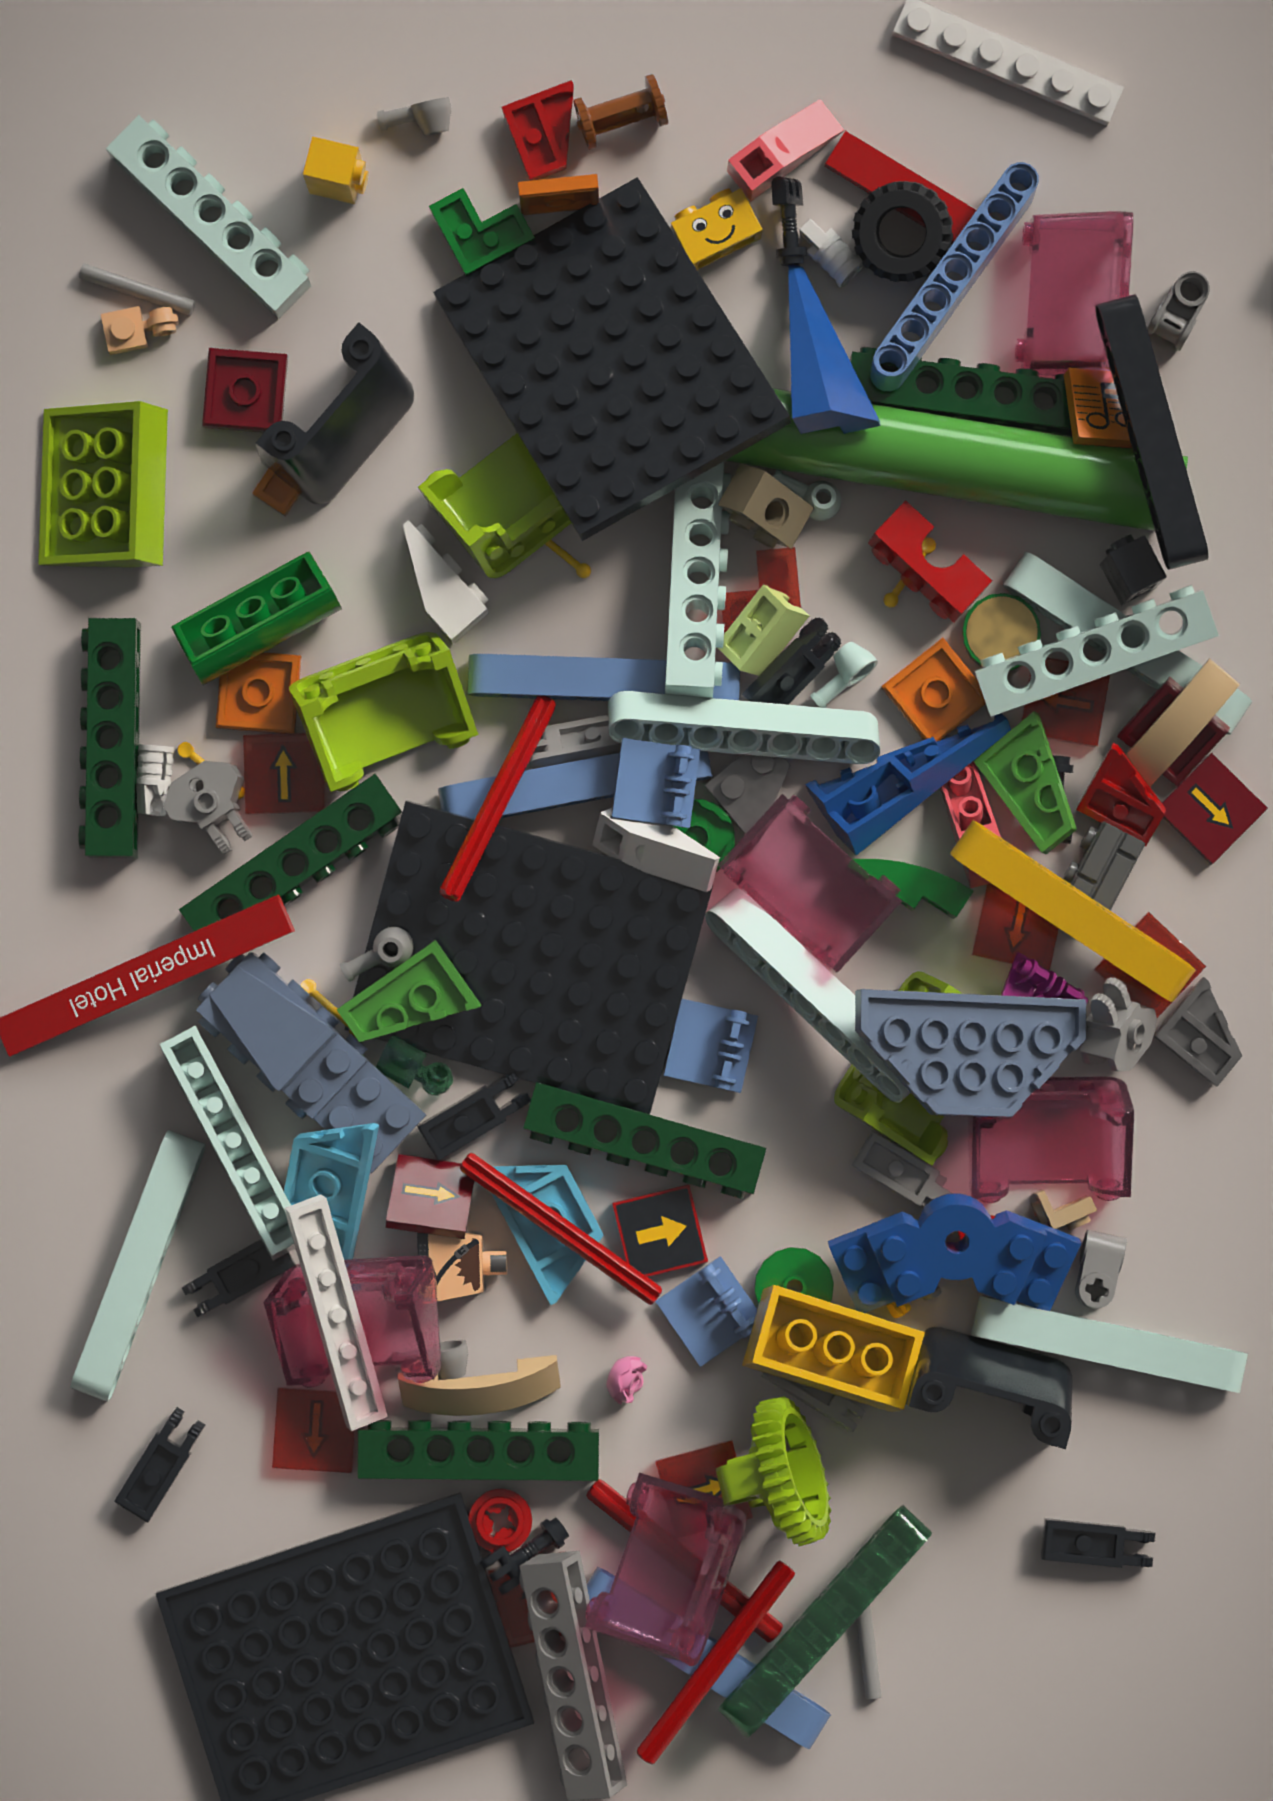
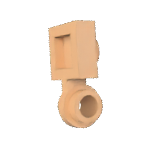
M139 306L101 314L109 354L114 355L149 347L146 336L148 331H153V336L155 337L176 333V325L179 324L177 314H173L171 307L157 308L149 311L150 318L143 321Z

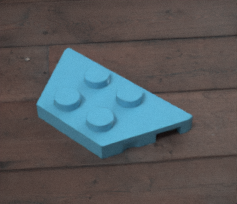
M375 1123L300 1133L293 1139L284 1193L291 1205L320 1194L327 1198L346 1266L353 1261L379 1129V1125Z
M567 1164L492 1166L599 1242L604 1236ZM492 1194L550 1305L555 1304L586 1260Z

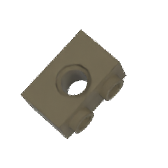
M741 463L718 503L720 507L731 514L728 519L730 522L747 531L752 529L755 531L753 538L774 549L776 544L792 549L814 509L813 506L766 471Z

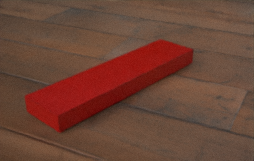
M846 130L824 166L868 194H871L878 187L898 181L917 182L932 189L945 202L948 207V213L952 217L953 238L951 244L954 243L977 211ZM909 208L895 209L926 228L922 217L916 211Z

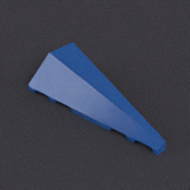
M794 264L788 265L792 419L799 432L803 434L840 426L845 434L880 426V420L804 268Z
M1000 713L994 715V721L973 729L968 724L958 727L957 735L940 741H936L934 737L879 756L876 759L877 763L855 772L849 767L840 770V777L822 784H819L817 780H813L805 785L836 836L857 856L1000 740L1011 728L1008 719Z

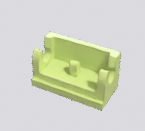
M764 584L725 632L723 648H718L740 671L760 676L779 656L809 618V615L803 609L787 602L790 599L789 596Z

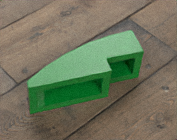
M852 859L846 867L911 911L923 899L952 919H955L974 892V890L948 876L928 868L900 861Z

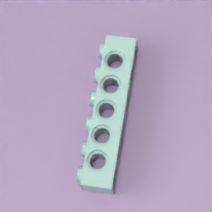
M138 115L106 148L110 157L279 319L311 287L309 278L306 276L310 270L294 254L287 258L278 249L281 242L266 227L259 231L250 222L253 215L238 200L231 204L222 195L225 188L210 173L203 177L194 168L197 161L183 147L180 146L175 150L166 141L169 137L168 133L155 120L152 119L147 123ZM161 153L166 156L164 163L160 167L149 168L146 166V161L150 155ZM182 180L192 181L194 183L192 191L187 195L175 194L174 188L178 182ZM209 207H218L222 210L220 218L215 222L209 223L202 220L203 212ZM246 234L250 237V241L245 248L236 250L230 247V241L235 235ZM271 260L278 264V269L272 276L264 277L258 274V268L263 262Z
M724 462L675 489L665 694L713 698L714 686L722 685L723 662H715V649L723 648L724 624H717V610H725L726 586H718L719 572H727L728 549L720 548L721 534L728 535L729 513L722 511V507L718 505L731 482V474L724 473ZM698 497H705L712 502V505L708 508L700 509L694 506L692 501ZM703 534L711 542L706 546H696L690 539L694 535ZM693 572H703L708 576L709 580L703 584H695L689 580L688 576ZM699 609L706 613L707 618L702 622H693L688 619L686 614L691 610ZM691 647H698L706 655L700 660H691L686 657L684 652Z
M1192 585L1169 593L1171 600L1156 605L1155 600L1151 599L1132 606L1133 614L1118 619L1116 612L1093 620L1095 628L1081 633L1078 626L1055 634L1058 641L1042 646L1039 639L1019 646L1020 654L1008 659L1004 658L1003 653H999L980 660L982 668L975 670V674L990 716L992 717L1219 636L1204 591L1198 590L1194 592ZM1167 611H1176L1182 618L1181 628L1173 634L1163 632L1159 626L1161 616ZM1128 625H1138L1144 631V639L1136 647H1128L1121 640V633ZM1099 638L1105 642L1106 653L1100 660L1093 661L1085 657L1083 647L1089 639ZM1052 652H1062L1068 657L1069 665L1063 673L1053 674L1047 670L1045 660ZM1023 665L1029 669L1031 679L1026 686L1015 687L1008 681L1007 674L1013 666Z
M196 1026L161 1043L160 1047L164 1057L272 1260H275L296 1249L284 1208L291 1206Z

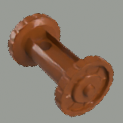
M653 74L645 76L646 89L588 108L581 97L573 100L578 118L576 122L577 127L582 131L589 150L597 148L596 135L650 117H655L660 127L669 124L664 104L665 98L661 94Z

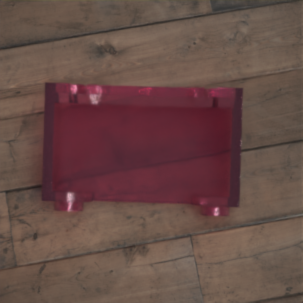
M1101 211L1032 215L1030 222H1024L1022 246H1029L1031 265L1027 328L1024 339L1017 338L1015 346V362H1021V368L1036 370L1039 372V375L1045 376L1065 374L1068 368L1111 371L1096 319L1095 305L1129 296L1133 212Z
M782 794L718 864V869L836 974L902 902L896 896L901 890L884 875L877 880L874 876L868 874L806 816L811 809L794 794L790 799Z
M1108 1076L1050 1077L1022 1103L1023 1106L1012 1117H968L970 1196L984 1203L998 1202L1009 1193V1184L1087 1183L1090 1192L1101 1200L1114 1201L1119 1199V1197H1131L1134 1108L1127 1085L1119 1078Z
M419 1255L344 1260L373 1365H401L404 1378L415 1383L434 1380L441 1369L442 1362L437 1280L432 1259L428 1256ZM297 1264V1266L283 1274L263 1303L286 1385H303L306 1388H312L324 1383L331 1371L300 1264Z
M639 1473L636 1482H633L629 1487L626 1497V1503L630 1506V1512L636 1517L610 1593L601 1592L588 1603L585 1627L688 1666H695L703 1654L746 1526V1516L736 1506L724 1505L721 1497Z

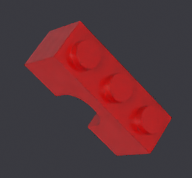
M905 500L877 529L868 544L872 547L871 551L876 559L884 565H892L901 574L902 582L913 592L920 591L930 601L931 609L943 619L949 618L955 623L993 580L964 554L953 565L946 568L935 567L928 563L922 553V543L934 529V526Z

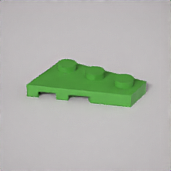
M1033 711L975 759L974 763L1039 850L1044 854H1048L1075 832L1077 828L1039 713Z
M434 940L404 963L340 1006L337 1011L357 1040L363 1042L414 1025L441 1019L465 1010L481 1007V1004L437 941Z

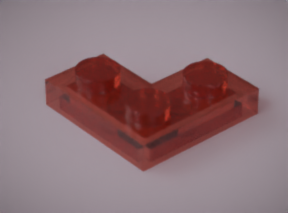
M792 547V549L756 550L759 589L763 584L767 585L769 588L789 596L790 599L787 602L801 608L795 547ZM758 590L726 593L725 610H721L724 634Z

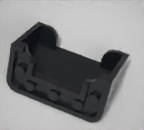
M360 322L346 336L341 349L345 363L356 374L311 428L304 432L290 421H279L272 424L256 442L261 463L313 504H325L335 498L409 411L414 402L412 383L378 338Z
M931 1327L924 1331L922 1345L906 1401L908 1407L927 1412L942 1411L950 1405L956 1386L1023 1404L1022 1412L1031 1417L1030 1427L1034 1436L1047 1445L1066 1449L1072 1424V1374L1064 1362L942 1327Z

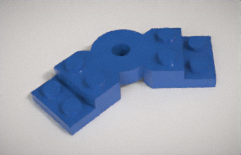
M954 1193L942 1195L930 1201L923 1208L918 1220L914 1219L910 1214L899 1212L829 1240L828 1245L855 1309L862 1313H867L892 1302H895L898 1307L934 1293L941 1278L964 1280L971 1277L977 1291L1014 1306L1017 1301L1036 1309L1050 1311L1078 1253L1081 1241L1078 1237L1007 1210L996 1214L994 1219H992L981 1202L971 1196ZM961 1231L965 1233L963 1239L958 1242L946 1240L947 1236L952 1232Z

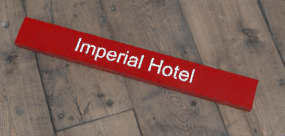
M280 895L273 896L0 1017V1038L8 1056L16 1055L293 933L295 929Z

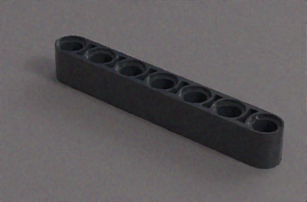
M1136 294L1096 304L1095 313L1164 564L1168 570L1208 560V547L1139 299Z

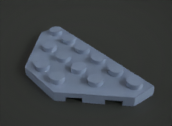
M859 989L855 991V1031L930 1115L1008 1118L1012 1117L1023 1106L1022 1103L1060 1067V1063L1072 1051L1077 1050L1086 1040V1000Z

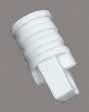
M809 219L799 229L800 235L811 246L807 250V254L817 264H820L821 268L827 271L832 279L836 280V284L840 288L849 283L864 267L861 263L863 262L862 259L858 258L857 254L849 249V246L842 241V238L832 228L825 233L813 220Z
M139 744L138 774L136 778L137 813L148 816H165L166 810L163 806L172 782L174 747Z

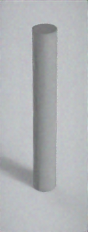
M83 263L80 269V279L163 307H171L172 310L190 316L193 313L195 300Z
M866 1576L851 1578L865 1697L866 1699L881 1698L868 1582Z

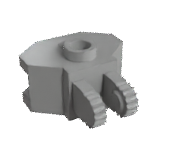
M203 761L171 782L163 806L171 820L198 824L202 830H206L218 849L224 855L232 849L229 840L217 825L227 818L234 826L233 828L240 838L246 841L252 837L250 830L238 813L241 809L237 804L244 777L236 765ZM202 780L204 784L203 789L197 792L196 785Z
M1115 977L1108 978L1102 986L1104 995L1102 993L1095 994L1090 1001L1092 1008L1086 1019V1040L1082 1043L1080 1052L1083 1063L1090 1065L1104 1064L1108 1059L1111 1070L1117 1072L1130 1071L1151 1045L1158 1020L1155 1009L1132 1002L1129 993L1126 991V985Z

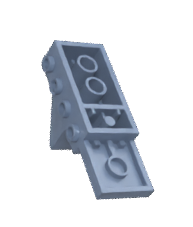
M250 951L247 956L243 954L234 958L225 968L229 975L219 985L212 982L198 997L201 1005L196 1010L203 1016L198 1022L215 1038L221 1033L232 1043L227 1048L229 1052L244 1065L250 1060L260 1070L256 1077L272 1092L275 1090L284 1092L289 1097L285 1104L301 1119L308 1115L325 1130L370 1123L378 1124L379 1129L370 1173H373L427 1115L363 1055L368 1049L351 1033L345 1038L335 1028L339 1021L322 1006L316 1011L306 1001L310 994L294 979L287 983L277 974L281 967L265 952L258 956Z

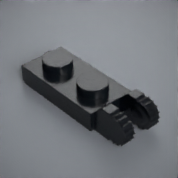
M815 617V619H811L800 630L799 638H796L742 695L750 702L789 705L825 668L824 664L834 655V652L838 651L840 644H842L840 637L833 631L827 633L828 624L823 618Z
M515 1072L503 1076L488 1087L486 1085L482 1086L417 1125L437 1161L505 1122L507 1116L531 1102L528 1093L515 1096L501 1108H499L494 1100V1095L512 1087L519 1078Z
M260 1239L206 1269L207 1273L181 1288L186 1296L200 1291L203 1286L213 1281L219 1295L199 1303L193 1309L196 1316L200 1317L223 1303L225 1305L231 1303L297 1265L290 1252L272 1260L263 1241Z
M178 1407L173 1411L161 1432L155 1434L114 1501L147 1523L153 1517L192 1454L189 1451L206 1425L199 1420L193 1424L181 1446L168 1439L183 1419L185 1411Z
M1044 1518L1041 1559L1122 1568V1565L1153 1567V1557L1139 1553H1123L1125 1540L1140 1543L1155 1542L1156 1532L1126 1529V1527L1120 1525Z

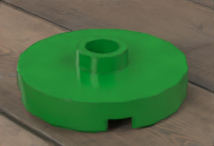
M787 1247L773 1252L763 1261L756 1273L754 1291L758 1304L764 1288L776 1285L787 1289L788 1282L794 1279L801 1282L802 1289L799 1293L831 1302L834 1282L829 1267L820 1256L806 1248Z

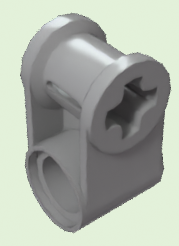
M1189 271L1182 274L1176 280L1165 301L1160 304L1147 327L1149 335L1155 333L1172 342L1174 349L1181 350L1210 292L1209 282L1203 274ZM1185 283L1194 284L1199 290V299L1189 301L1183 298L1180 293V286Z
M1091 1230L1086 1231L1075 1287L1077 1299L1083 1306L1102 1308L1112 1301L1125 1256L1126 1238ZM1095 1279L1099 1280V1287L1105 1289L1104 1296H1097L1095 1302L1091 1301V1294L1085 1292L1086 1285L1094 1284Z

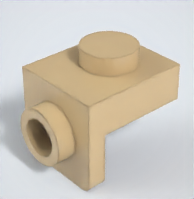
M1038 1190L1033 1193L1036 1202L1031 1203L1038 1222L1041 1224L1047 1223L1049 1227L1054 1229L1067 1225L1069 1230L1078 1228L1090 1222L1089 1214L1097 1211L1091 1196L1088 1195L1053 1210L1044 1190Z

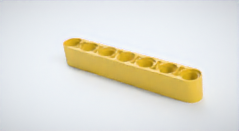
M972 820L950 852V855L964 866L1170 1002L1176 999L1196 971L1184 959L974 820Z

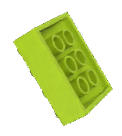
M142 401L44 409L38 565L125 568L163 566L168 409Z

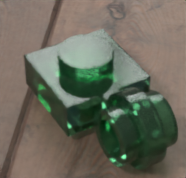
M393 1035L386 1044L376 1065V1068L386 1077L409 1089L414 1080L422 1083L423 1089L428 1094L434 1096L446 1093L453 1083L451 1069L446 1064L435 1062L428 1066L422 1065L427 1054Z

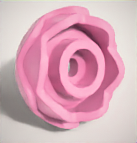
M626 1356L618 1359L609 1373L606 1387L610 1396L621 1405L622 1402L632 1403L634 1400L633 1393L640 1390L643 1386L642 1373L646 1371L647 1365L640 1361V1357Z

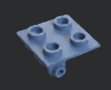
M622 738L611 817L690 828L700 749L686 745L675 746Z
M682 999L664 1076L741 1093L758 1016L743 1011Z
M721 1256L655 1301L700 1367L740 1339L749 1336L757 1313V1308Z

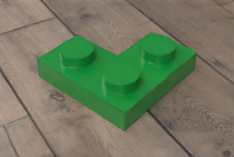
M464 188L429 205L430 212L466 276L516 250L520 246L535 240L517 204L484 221H481Z

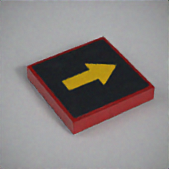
M690 1184L612 1203L626 1262L648 1277L708 1262Z

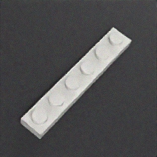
M906 0L892 34L894 37L1105 126H1108L1124 89L1121 85L920 0Z
M320 1194L288 1206L284 1210L346 1427L353 1431L386 1418L388 1415L328 1201L325 1196Z

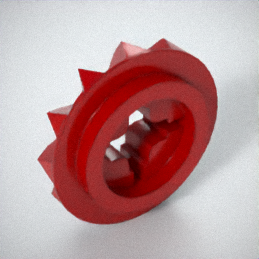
M497 1488L484 1492L473 1503L469 1513V1520L476 1542L491 1552L500 1546H504L508 1552L513 1551L526 1541L531 1532L533 1518L529 1504L515 1491ZM509 1505L507 1519L512 1522L516 1530L511 1527L502 1526L499 1531H496L494 1536L491 1535L494 1529L492 1528L494 1520L485 1511L499 1514L502 1509L505 1510L506 1506Z

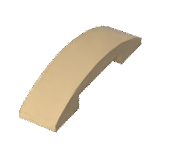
M1210 658L1133 747H1130L1125 753L1149 787L1186 749L1240 685Z
M557 1355L517 1359L518 1371L456 1379L439 1380L438 1369L398 1373L402 1404L413 1410L449 1416L483 1415L514 1409L537 1401L561 1388Z

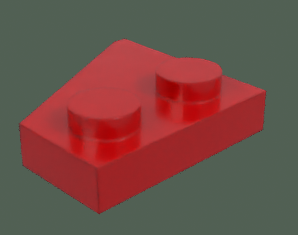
M572 80L501 107L529 181L539 180L567 169L574 95Z
M1112 743L1076 808L1077 811L1100 823L1106 822L1146 843L1145 846L1149 843L1166 812L1164 805L1119 745Z

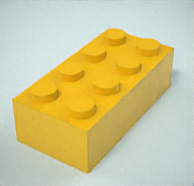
M772 1285L764 1288L762 1291L742 1366L882 1410L896 1412L905 1408L925 1332Z

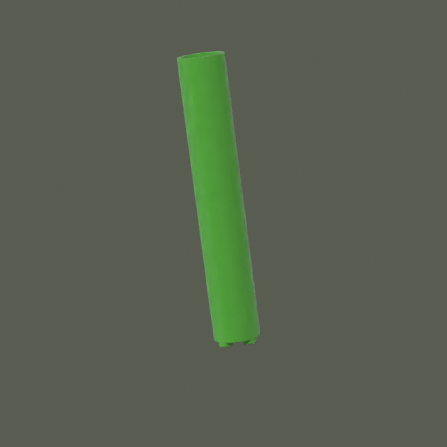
M773 388L789 413L792 423L725 460L1155 531L1132 448L1073 444V437L874 404L872 406L880 420V426L844 434L840 426L801 434L792 419L791 391ZM1183 456L1185 467L1187 469L1188 456Z

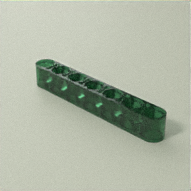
M901 1505L719 1706L718 1711L746 1738H749L924 1545L933 1532L910 1510Z

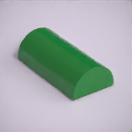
M309 551L172 625L171 628L193 670L204 686L342 610V607Z

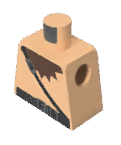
M417 1232L419 1304H428L482 1293L484 1291V1275H507V1252L483 1251V1235L466 1233L465 1239Z

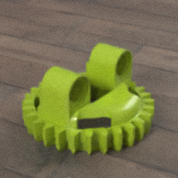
M785 1396L760 1401L759 1405L755 1407L757 1413H753L755 1420L750 1426L752 1442L749 1454L727 1460L726 1465L715 1469L724 1505H734L748 1501L749 1508L766 1506L774 1526L781 1532L786 1533L787 1539H792L793 1544H798V1547L824 1539L829 1531V1524L831 1522L829 1514L832 1510L828 1504L831 1497L827 1491L829 1484L825 1479L824 1471L826 1469L822 1466L821 1454H819L816 1447L817 1440L813 1439L811 1427L806 1424V1416L801 1414L800 1407L796 1406L794 1401ZM785 1437L791 1450L786 1451Z

